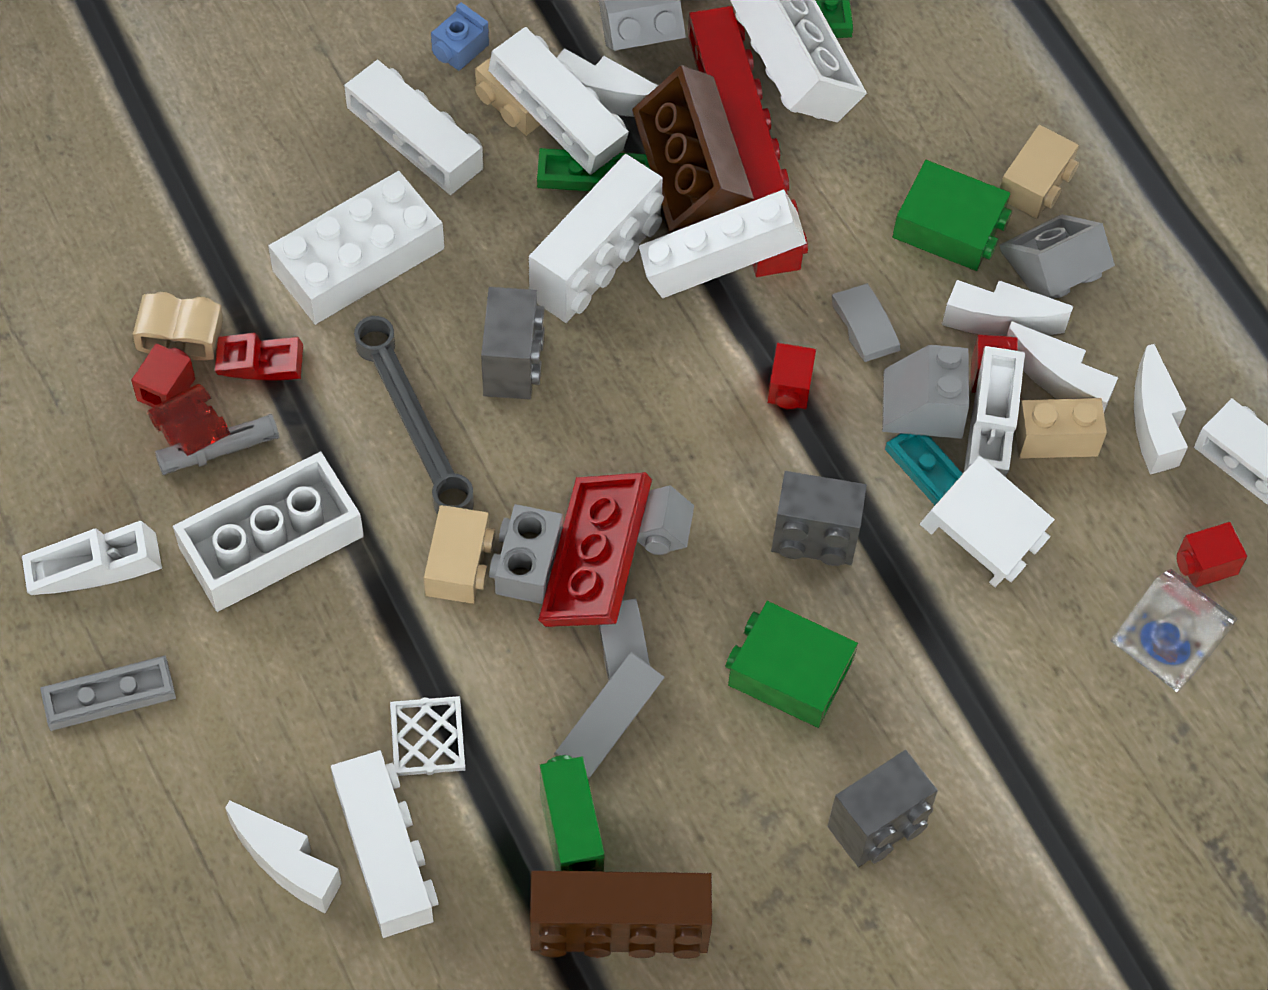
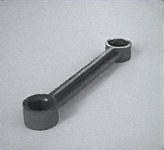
M369 316L362 319L356 325L354 331L357 352L363 359L374 362L434 485L432 495L436 513L438 514L440 505L448 506L439 500V496L448 489H459L468 495L463 503L450 507L472 510L474 506L472 484L466 477L454 473L394 352L395 337L392 324L380 316ZM370 332H382L388 336L387 341L378 346H369L361 341Z

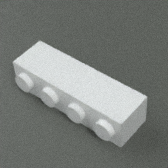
M524 27L492 51L488 71L589 175L623 151L629 132L623 120L618 115L611 114L601 104L598 95L591 88H586L575 77L573 70L567 63L560 62L549 51L547 43L540 36H535L527 27Z
M377 59L344 85L347 108L449 195H452L483 170V147L480 141L473 134H466L461 130L448 113L440 112L430 104L423 92L414 90L406 84L402 76L395 69H388Z
M783 189L641 244L639 249L647 279L659 295L665 298L807 243L798 212Z
M1231 398L1202 428L1194 448L1268 505V425L1258 419L1250 408L1241 406Z
M381 750L331 765L334 784L382 937L385 938L434 922L432 907L439 905L432 880L423 882L419 867L426 865L419 841L410 842L406 830L407 827L413 826L406 801L398 803L393 790L400 787L393 762L385 765Z

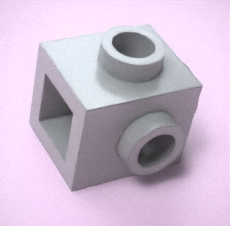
M671 485L650 490L637 541L654 555H664L670 551L687 548L694 505Z

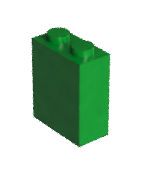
M925 159L896 216L892 238L978 271L983 258L990 260L996 249L999 239L994 236L997 230L1004 231L1010 220L1012 209L1007 208L1010 192Z
M766 601L760 614L755 611L751 614L743 634L747 635L743 646L735 645L727 659L725 668L730 670L728 686L819 728L854 661L858 642L772 602Z
M570 755L553 757L547 763L540 764V798L556 871L604 872L605 854L583 756L572 758Z

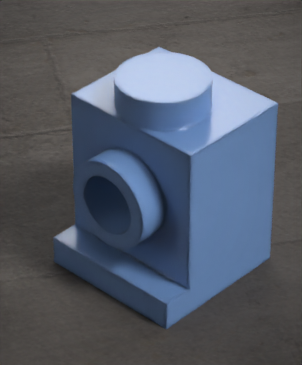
M460 2L456 6V12L431 32L432 51L436 58L443 63H449L460 71L489 46L488 21Z

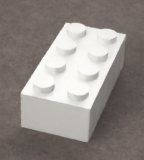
M730 0L736 10L737 20L747 30L751 38V46L760 54L766 66V74L775 82L782 95L781 101L788 110L838 123L867 94L815 0Z
M627 154L609 170L529 255V289L537 290L538 305L544 306V309L565 323L575 313L580 314L587 308L594 292L599 287H606L612 280L618 266L623 261L629 262L636 254L642 240L646 236H653L662 223V217H660L661 204L664 199L662 195L663 177Z
M397 171L268 245L272 270L316 325L444 249L443 223L401 172Z
M321 451L173 525L179 549L216 612L364 537L361 515Z

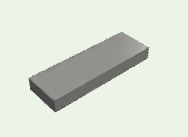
M630 652L554 755H570L572 758L583 756L589 779L665 677Z
M166 655L40 687L50 731L176 699Z

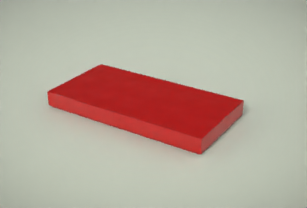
M646 472L576 477L538 619L545 627L617 623L652 479Z

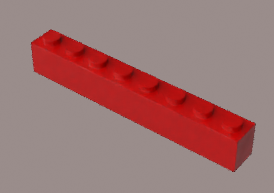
M732 6L689 12L688 39L697 71L711 75L715 79L754 197L752 201L783 189L788 195V173L785 168L780 169L779 166L780 147L777 138L771 139L769 132L771 130L770 112L768 108H762L760 100L763 98L762 86L759 78H753V55L751 49H745L743 44L745 41L744 26L736 20ZM793 199L791 202L798 212L796 201ZM803 231L807 244L752 264L755 276L762 277L801 270L803 254L808 253V242L805 232Z

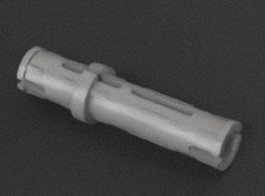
M269 414L209 435L198 437L196 434L190 436L189 441L156 450L155 454L162 475H166L196 464L198 467L207 465L208 460L215 459L216 457L278 439L279 432L273 415Z

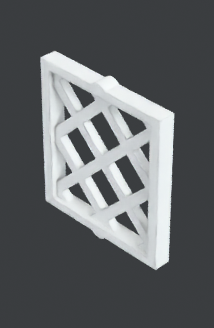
M460 696L433 699L424 697L420 700L390 702L393 758L397 776L433 775L434 773L465 771ZM438 705L451 706L442 717L431 709L432 706ZM419 707L421 709L412 719L401 711L403 708ZM455 711L457 729L446 721ZM426 713L437 721L428 732L417 724ZM397 716L407 723L399 733L397 731ZM441 726L452 733L444 744L432 736ZM412 728L423 736L414 746L403 739ZM457 738L459 756L448 749ZM427 741L438 748L430 759L418 751ZM398 743L409 751L400 761ZM443 753L455 761L453 764L448 765L434 764ZM413 756L424 763L422 767L406 768L404 766Z

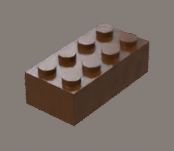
M683 65L679 66L632 109L650 169L663 177L662 195L664 199L662 208L670 232H675L745 205L754 199L714 77Z
M531 871V951H539L541 955L546 957L564 956L566 952H584V955L594 958L607 957L611 952H629V956L634 958H650L655 956V953H673L674 957L681 959L696 958L700 956V953H708L712 929V873Z

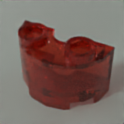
M199 383L147 411L155 429L158 432L162 430L168 444L171 447L178 445L186 456L231 434L223 417H218L213 407L205 403L211 400V396Z

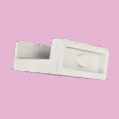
M979 455L927 514L920 525L931 535L940 527L994 574L989 583L996 587L1004 578L1011 583L1027 564L1021 558L1028 550L1035 555L1051 536L1045 530L1055 519Z

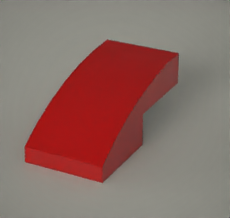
M256 333L218 337L215 372L221 376L252 380L301 379L303 343L299 337L261 341Z

